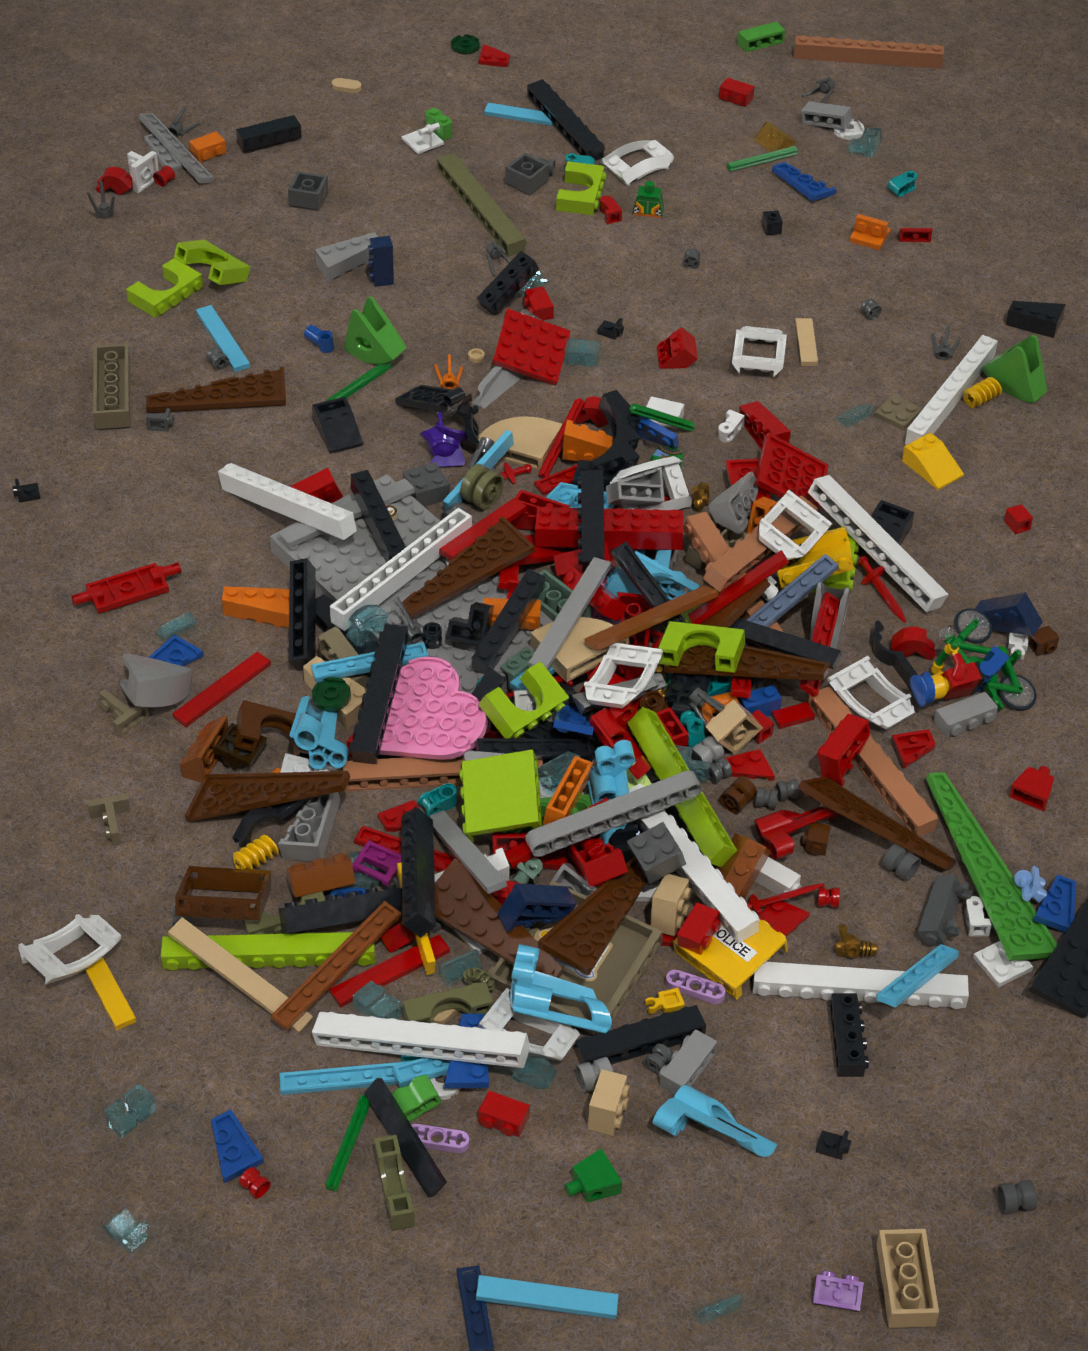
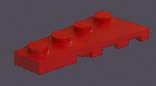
M778 901L768 904L759 919L765 920L772 929L783 933L787 937L803 921L809 918L810 913L787 902Z

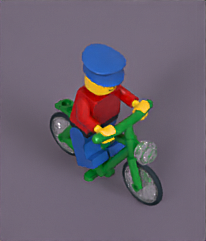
M972 608L963 609L956 614L954 618L955 629L946 626L939 630L938 640L947 645L938 656L936 662H933L931 668L933 675L923 672L921 676L913 675L910 677V688L920 707L931 704L937 699H952L973 695L982 689L998 706V711L1005 707L1001 700L1012 709L1027 710L1035 704L1037 697L1033 684L1025 677L1016 675L1013 666L1021 657L1019 650L1014 651L1009 657L1006 647H996L994 645L993 648L974 645L983 643L990 638L992 625L984 613ZM962 650L986 654V657L984 659L975 656L968 657ZM949 655H953L952 659L955 667L943 673L944 661ZM1001 669L1004 678L998 683L997 673Z

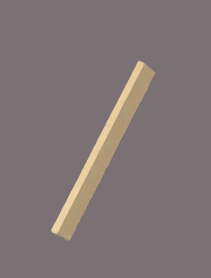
M183 917L168 931V935L271 1014L288 999L286 995ZM306 1012L291 1029L300 1035L311 1023L313 1016Z

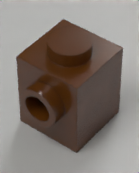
M1048 625L1039 628L1034 636L1029 635L1028 646L1036 656L1046 653L1050 654L1057 649L1059 636Z
M810 823L809 832H804L802 844L806 845L805 852L825 856L830 825Z

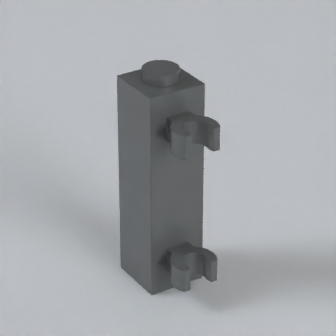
M956 875L937 876L918 930L925 945H944L947 935L959 936L961 929L960 927L955 928L957 921L953 920L960 897L970 899L973 891L968 890L969 883H959Z

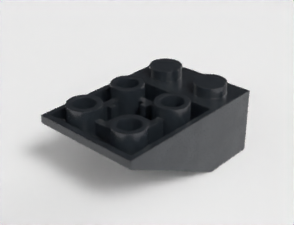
M346 397L312 404L313 421L330 453L363 445L351 406Z
M881 500L871 517L901 545L912 528L914 512Z

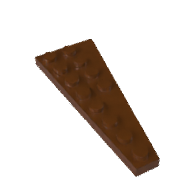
M284 366L275 371L264 370V373L253 375V373H249L243 378L231 377L212 381L211 385L202 387L200 384L195 385L193 389L185 390L180 388L174 393L162 392L146 396L147 413L166 412L167 408H170L171 411L286 405Z
M501 517L496 525H491L482 537L479 535L474 544L464 548L449 561V565L446 568L440 569L432 580H427L420 590L414 591L402 603L412 620L535 552V546L505 517Z
M697 645L687 649L683 653L678 666L664 665V672L821 681H824L830 671V663L749 646L744 647L735 673L716 671L715 654L717 649L707 645Z
M348 771L206 774L185 814L187 822L345 791L351 776Z
M634 857L626 863L627 873L604 882L538 941V947L588 976L648 882Z
M454 858L435 882L436 919L513 965L519 944L538 948L540 952L535 971L560 978L564 973L563 967L548 952L538 947V942L522 925L513 927V931L507 932L497 914L502 905L491 894H488L469 871Z

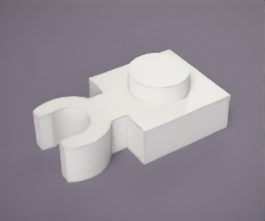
M1009 632L1008 649H1011L1010 656L1014 651L1019 650L1021 652L1020 660L1024 659L1025 651L1028 648L1029 635Z

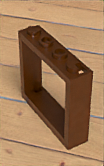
M189 866L175 896V916L260 921L271 891V871ZM192 872L198 873V878L193 877ZM260 876L264 877L263 881H260ZM193 889L259 892L257 899L191 895ZM250 904H256L255 908H250Z

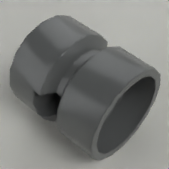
M894 844L887 851L882 861L883 867L893 872L896 871L897 876L905 881H909L915 875L921 864L919 857L912 853L907 854V851L898 844Z
M1031 1180L1019 1181L1016 1185L1011 1182L998 1184L997 1198L1003 1214L1017 1212L1018 1208L1021 1211L1035 1210L1037 1208L1036 1190Z

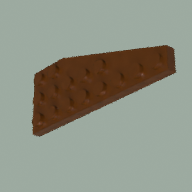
M829 777L813 778L800 782L798 788L803 791V794L808 798H814L819 801V805L823 808L831 809L875 832L880 838L888 839L934 863V866L941 870L954 867L955 859Z

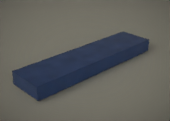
M480 1266L456 1268L469 1350L494 1351L486 1301L476 1300L479 1275H481Z

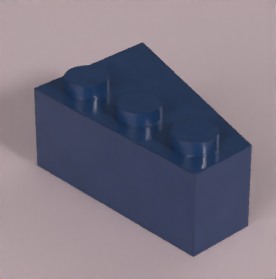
M390 236L370 238V245H368L370 282L373 281L375 287L393 285V245Z
M1026 592L981 600L975 608L988 617L994 631L1034 636L1043 623ZM972 612L973 618L979 621V628L988 630V625L983 617Z
M516 883L497 914L506 931L509 932L513 931V927L524 925L525 928L532 926L531 923L540 921L543 924L561 921L574 910L577 903L567 886Z

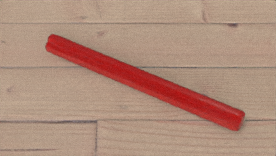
M582 398L575 399L538 473L541 478L549 476L563 448L567 419L575 424L585 403Z

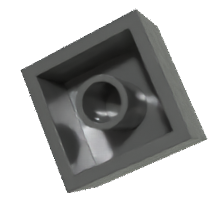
M523 153L505 167V183L528 194H532L549 180V164L526 153Z
M297 171L288 188L289 205L320 210L329 192L328 176Z
M436 462L403 471V479H406L415 489V493L411 494V496L424 507L442 502L450 493V484Z
M664 822L627 841L631 854L650 884L686 865L681 849Z

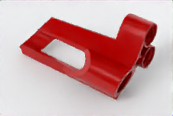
M629 703L623 709L611 707L591 715L590 726L594 727V733L604 746H609L613 749L618 741L628 740L631 742L635 764L629 770L639 780L649 771L651 766L627 731V729H630L627 723L638 712V709L633 703Z
M822 806L801 814L779 810L754 819V824L761 842L765 844L763 846L771 852L769 858L776 861L794 852L795 844L789 835L795 833L796 829L820 819L825 822L839 817L841 814Z

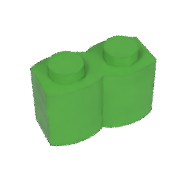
M437 108L425 111L426 125L438 122L440 129L433 132L442 141L451 138L452 120L443 115Z
M427 1074L415 1077L408 1086L397 1088L392 1094L409 1122L416 1120L424 1112L432 1110L442 1102Z

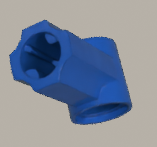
M312 324L307 326L304 336L318 345L321 352L330 353L334 350L333 334L331 331H322Z

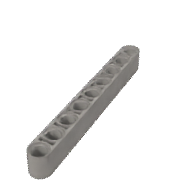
M684 771L533 829L526 834L525 839L532 854L540 857L694 798L702 792V786L693 771Z

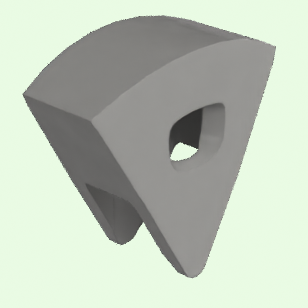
M818 582L812 614L810 641L812 640L823 593L829 592L840 600L838 616L830 645L831 648L836 649L845 625L850 589L845 587L841 590L826 587L824 583Z
M129 653L123 654L124 664L129 670V679L120 680V686L133 705L140 707L170 706L182 701L189 695L193 669Z

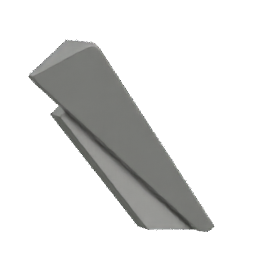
M496 365L479 384L477 390L480 391V394L472 402V405H478L482 409L486 408L525 375Z
M653 674L647 686L634 700L641 698L647 692L667 687L662 674ZM640 678L611 686L633 688ZM586 691L572 695L581 715L596 708H599L600 711L611 708L588 702Z

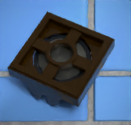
M231 723L214 747V753L223 756V761L227 767L228 765L233 766V769L250 767L267 743V737L260 735L254 752L234 747L236 724Z

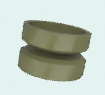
M476 464L465 475L461 484L460 495L462 499L474 503L475 506L487 510L498 500L504 486V478L501 474L490 471L488 467Z

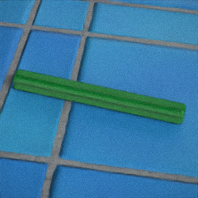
M796 146L736 160L727 163V169L731 172L798 154V149Z
M392 362L380 363L329 397L327 401L341 397L348 398L391 369Z
M635 403L629 407L632 414L690 432L695 428V424L692 421Z
M361 1095L358 1099L328 1175L325 1186L329 1191L335 1192L338 1189L371 1104L366 1095Z

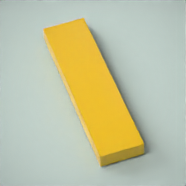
M102 957L95 964L85 969L84 971L116 1031L136 1023V1017L104 958Z

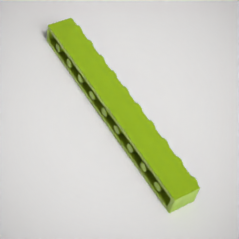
M642 707L627 724L631 729V734L637 739L639 748L647 756L646 760L654 768V774L661 781L688 771V766L656 712ZM703 792L694 798L674 805L679 812V817L687 825V831L694 837L695 843L703 855L709 858L711 865L722 867L737 852L735 845Z
M353 932L208 935V937L247 967L262 968L274 966L282 968L284 966H320ZM170 936L162 937L161 961L163 969L197 970L199 968H211ZM375 943L353 965L367 966L375 964Z

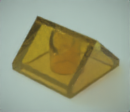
M765 121L754 138L756 143L769 152L797 144V141L768 121Z

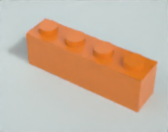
M574 756L546 807L543 825L571 815L590 780L593 762Z

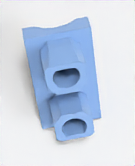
M1036 866L1032 867L1031 873L1027 870H1020L1015 874V884L1022 887V899L1028 902L1032 898L1040 903L1046 897L1047 891L1043 889L1046 881L1040 877L1039 869Z

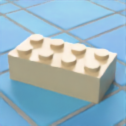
M926 1229L879 1230L876 1245L888 1327H936L939 1308Z

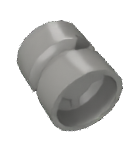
M713 736L706 737L687 751V758L690 764L698 771H703L706 766L724 756L722 744Z
M607 1057L596 1059L593 1061V1064L586 1062L576 1066L577 1079L584 1093L595 1089L601 1069L613 1072Z

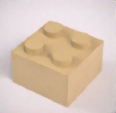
M735 700L728 703L705 726L715 739L733 754H736L763 729L755 717Z
M671 874L664 876L652 897L651 926L661 930L664 934L675 936L677 930L684 923V917H688L691 906L688 905L692 893V888H689L690 879Z
M601 1069L589 1104V1130L614 1136L616 1128H621L623 1120L621 1115L623 1110L626 1111L629 1102L627 1097L630 1085H627L626 1075Z

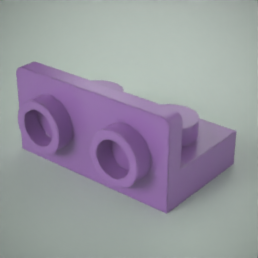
M822 1271L821 1275H816L814 1304L860 1311L864 1282H859V1277L845 1275V1279L836 1278V1273Z

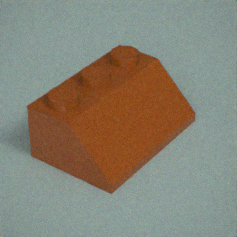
M223 715L207 723L205 728L200 730L196 742L191 744L187 756L183 757L180 762L182 777L201 783L204 776L212 772L221 755L214 753V747L228 729L227 716Z
M735 833L731 840L737 852L722 867L716 866L715 869L721 872L726 883L732 884L738 897L741 896L745 900L771 852L754 840Z
M338 853L333 855L332 858H316L306 864L302 862L295 863L292 867L287 868L288 886L294 897L355 884L352 860L348 854Z

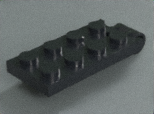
M419 385L395 398L397 405L441 412L445 410V407H451L464 400L466 395L460 387L448 389Z
M673 674L665 700L666 702L673 703L672 710L677 717H680L683 712L688 710L694 712V709L689 706L692 702L688 699L689 696L698 687L708 694L714 675Z

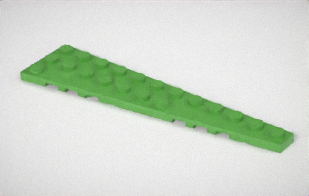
M945 772L929 773L926 777L928 785L1002 943L1005 955L1009 961L1049 958L1057 945L1055 939L1044 924L1033 921L1036 914L1035 909L1030 901L1027 902L1022 899V889L1015 884L1011 872Z

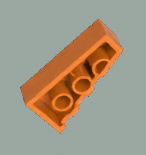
M567 419L563 442V460L578 462L579 460H594L603 455L612 446V436L607 435L605 431L598 430L597 432L588 429V426L583 424L581 426L575 425L573 421Z
M224 586L222 595L223 615L244 620L252 619L262 624L266 622L280 628L281 626L289 628L290 589Z

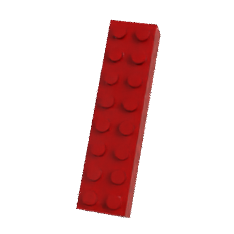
M537 507L535 546L578 548V538H582V534H578V523H582V519H578V508ZM604 509V543H607L610 548H616L627 541L632 549L683 550L684 510Z

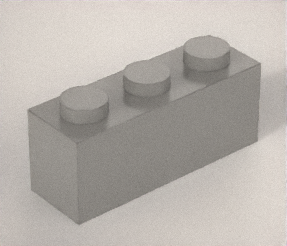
M809 101L801 110L802 123L806 125L845 130L852 121L851 107Z
M982 692L936 709L934 723L946 738L952 735L956 736L965 730L975 729L981 724L991 723L996 718L998 706L986 692Z
M696 1029L691 1036L687 1035L681 1049L673 1053L671 1062L667 1066L664 1065L660 1070V1086L673 1094H676L683 1085L692 1086L715 1056L718 1041Z

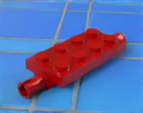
M178 562L164 567L152 563L85 584L86 591L72 594V602L74 606L91 602L99 614L169 592L166 577L181 574V567Z

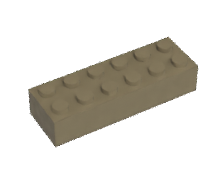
M128 344L94 345L93 417L95 429L131 427L130 353Z

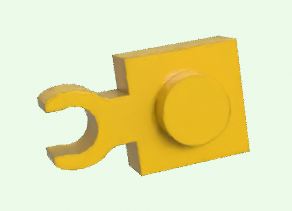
M679 988L658 992V998L649 997L645 999V1006L653 1005L648 1007L649 1014H654L660 1009L664 1013H670L685 1007Z

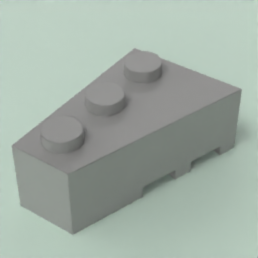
M662 467L607 485V504L652 506L665 502Z

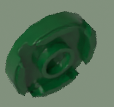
M464 34L462 37L457 35L451 40V49L458 54L469 55L480 49V42L473 35Z
M327 677L322 682L316 683L312 689V700L315 706L326 712L343 709L351 699L350 687L341 678Z

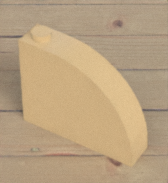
M538 417L508 418L486 428L479 435V441L481 437H486L495 443L506 430L512 432L514 444L501 457V460L522 466L530 464L532 469L540 471L563 424Z
M580 617L551 664V667L566 682L595 668L599 662L601 663L604 655L607 654L609 646L596 651L585 645V638L614 625L594 618ZM553 622L531 632V647L535 651ZM629 637L616 643L629 645Z

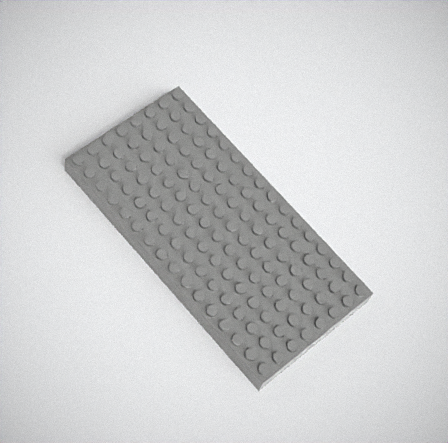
M386 474L375 480L374 483L379 490L395 483V481ZM350 493L332 504L341 507L356 499L353 493ZM411 495L388 504L395 506L398 510V517L393 522L406 547L440 522L439 519ZM364 516L354 519L357 531L344 540L325 532L288 548L280 539L279 533L302 524L299 521L270 536L271 552L289 569L290 561L308 558L316 568V594L318 596L325 594L334 602L386 563ZM441 556L358 620L356 622L363 631H366L369 637L374 642H378V644L380 643L379 633L383 631L385 622L392 625L407 626L409 623L401 611L396 597H399L401 602H403L414 591L420 590L427 580H432L440 569L443 570L447 567L446 557ZM499 572L415 617L422 633L425 624L429 622L440 624L442 627V644L436 649L426 647L428 656L441 658L449 662L459 676L461 683L460 691L472 694L476 688L479 678L484 676V674L472 669V656L479 645L446 639L448 623L453 617L468 619L471 604L475 602L484 603V598L506 599L508 590L498 588ZM542 611L540 628L553 622ZM519 629L493 669L507 679L502 685V691L509 688L508 674L501 670V665L525 647L535 652L531 647V632L534 630Z

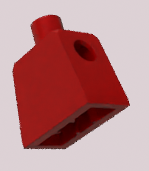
M1040 766L1038 770L1028 767L1013 782L1009 797L1044 812L1054 782V777L1049 775L1050 769L1046 766Z

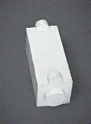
M768 857L755 882L776 894H781L801 888V875Z

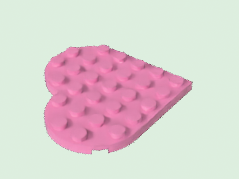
M419 657L408 661L409 664L403 666L400 671L379 755L445 760L454 759L464 755L466 751H471L476 747V739L483 738L488 724L487 715L478 705V699L472 694L460 691L461 683L459 676L449 662L437 657Z

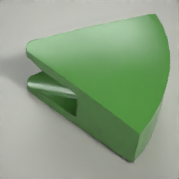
M373 297L367 298L362 313L356 309L352 311L344 344V350L366 363L383 364L394 360L407 348Z
M1031 335L1005 350L982 367L987 377H992L1000 383L1003 392L1021 401L1035 403L1047 392L1043 362L1036 335Z

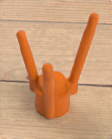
M448 354V373L443 378L437 364H434V368L440 381V387L455 389L459 387L463 366L460 367L456 377L451 373V355Z

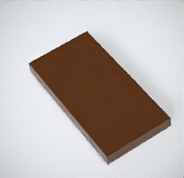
M765 579L699 625L729 628L771 585L770 582Z

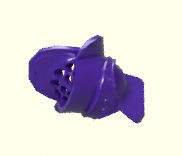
M438 412V423L435 424L436 426L420 433L428 443V447L434 456L430 463L436 462L439 468L462 467L465 465V459L460 444L467 441L469 437L464 431L445 427L442 422L443 412Z

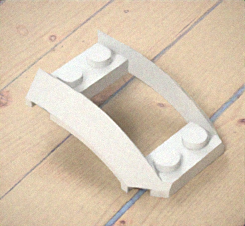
M643 140L619 147L604 157L600 164L625 185L630 186L633 180H639L653 171L660 169L668 170L670 163L674 160V156L658 141ZM635 150H643L651 157L632 167L620 159L621 156Z
M750 326L736 330L732 364L739 373L740 367L745 370L761 369L763 372H770L772 370L775 376L783 369L787 335L782 334V331L779 329ZM744 338H748L751 341L761 339L769 343L778 341L776 359L742 355Z
M675 456L621 470L610 482L612 484L619 480L662 467V474L671 500L643 509L679 510L691 507L693 495L689 496L679 463L682 461ZM617 505L618 508L638 509V506Z
M788 490L770 512L761 519L759 524V540L775 553L782 550L787 559L791 560L805 556L832 523ZM784 511L812 532L801 546H798L772 525Z
M621 643L610 645L594 676L589 682L584 683L588 702L623 709L647 686L657 668L663 650ZM618 664L645 668L633 688L607 685Z
M869 656L827 678L837 694L854 712L885 730L890 729L915 713L914 706H911L910 698L912 696L910 693L906 695L894 687L878 668L875 669L869 662ZM866 681L873 690L891 704L876 713H872L862 706L848 690Z
M77 914L72 922L57 932L36 939L31 945L25 946L21 943L18 945L22 963L30 962L46 977V985L77 975L95 964L121 940V934L99 915H90V918H83ZM85 932L100 945L99 948L89 955L66 965L53 954L81 937Z
M506 988L480 1021L478 1027L481 1029L506 1031L503 1028L513 1017L521 1023L553 1034L545 1046L530 1043L529 1056L561 1061L580 1035L576 1027L573 1030L571 1025L513 1012L510 1004V990Z

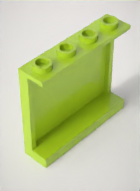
M533 749L462 761V769L459 773L460 779L463 781V787L460 789L461 797L464 799V805H462V814L465 817L463 832L464 835L469 837L471 842H474V835L528 826L536 829L542 826L538 761Z

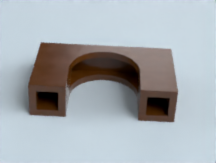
M243 700L237 713L234 747L254 752L260 739V729L265 727L279 729L289 736L296 713ZM289 736L293 745L292 755L309 759L308 750L298 747L294 738Z

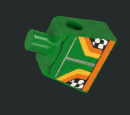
M647 181L645 186H639L632 215L662 218L664 212L662 189L654 187L655 183L653 181Z

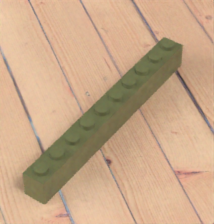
M454 153L437 157L438 172L495 242L506 251L505 254L509 257L518 254L520 251L525 252V245L527 244L525 236H522L518 228L512 224L510 218H507L503 210L497 206L496 201L492 200L489 193L483 189L481 183H478L475 176L463 165L461 159Z

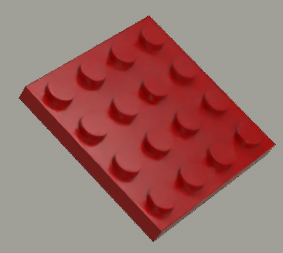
M507 308L492 364L556 386L571 330Z
M768 432L764 438L754 484L780 498L788 490L798 497L802 495L818 508L817 512L819 513L821 505L808 491L814 479L827 476L829 465Z

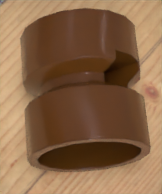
M650 691L641 697V708L644 707L654 712L669 708L660 692Z
M738 777L720 795V802L725 809L733 814H738L757 795L756 787L749 779Z

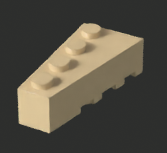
M318 656L303 666L304 681L311 689L316 684L311 664L325 662ZM347 676L341 679L349 685L351 699L343 709L335 712L337 713V719L348 730L358 721L359 709L363 708L362 697L364 693H367V689Z

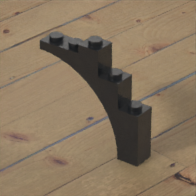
M617 390L605 393L598 407L610 425L612 446L603 455L591 460L587 470H603V473L616 469L621 471L637 465L640 456L635 449L638 446L640 436L636 430L641 420L640 416L631 413L629 410L630 404Z

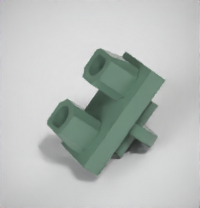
M532 858L526 861L525 867L520 862L517 866L518 873L513 880L518 883L537 884L539 881L537 875L543 869L542 862L538 858Z

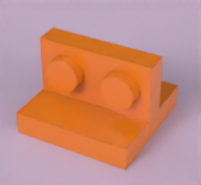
M858 214L855 221V229L850 236L849 242L880 251L891 232V228H888L889 222Z

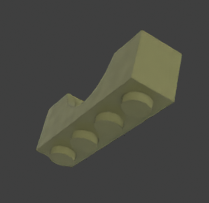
M323 892L302 896L300 905L305 904V900L317 898L318 902L325 901ZM263 910L260 921L242 920L246 935L282 934L280 915H273Z
M486 981L472 983L468 986L455 987L447 991L434 992L426 996L403 1001V1015L405 1021L414 1020L423 1023H432L439 1013L446 1010H459L466 1014H484L485 1016L493 1006V1000Z
M397 1134L375 1138V1155L392 1231L415 1226L414 1208L404 1177Z

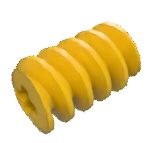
M988 377L965 389L963 399L966 405L974 409L975 406L979 407L981 404L996 398V396H1000L1002 388L996 379Z
M261 835L259 839L253 840L246 847H242L239 851L234 852L233 862L236 869L253 870L252 865L259 868V861L265 864L267 862L265 857L272 860V852L278 856L279 851L270 837Z

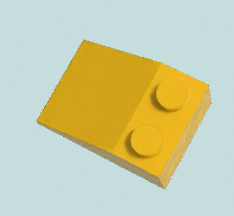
M931 432L904 446L902 461L937 490L964 476V473L944 443Z

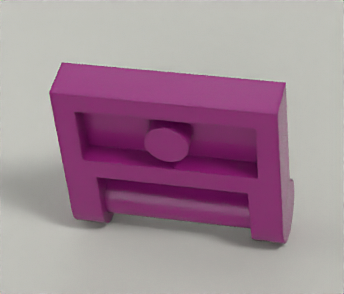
M368 841L352 864L353 872H361L388 886L392 883L397 873V863L402 862V855ZM366 862L372 866H375L381 870L386 871L387 873L385 875L379 871H376L370 867L363 865V863Z

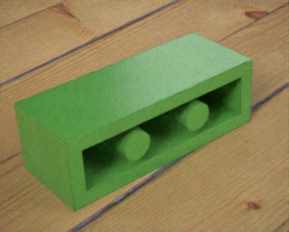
M776 21L738 31L737 44L745 52L784 42L785 29Z

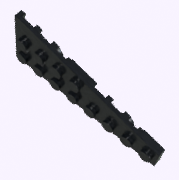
M1088 899L1054 948L1050 957L1044 963L1040 972L1036 975L1032 984L1028 987L1029 992L1080 1018H1085L1088 1015Z

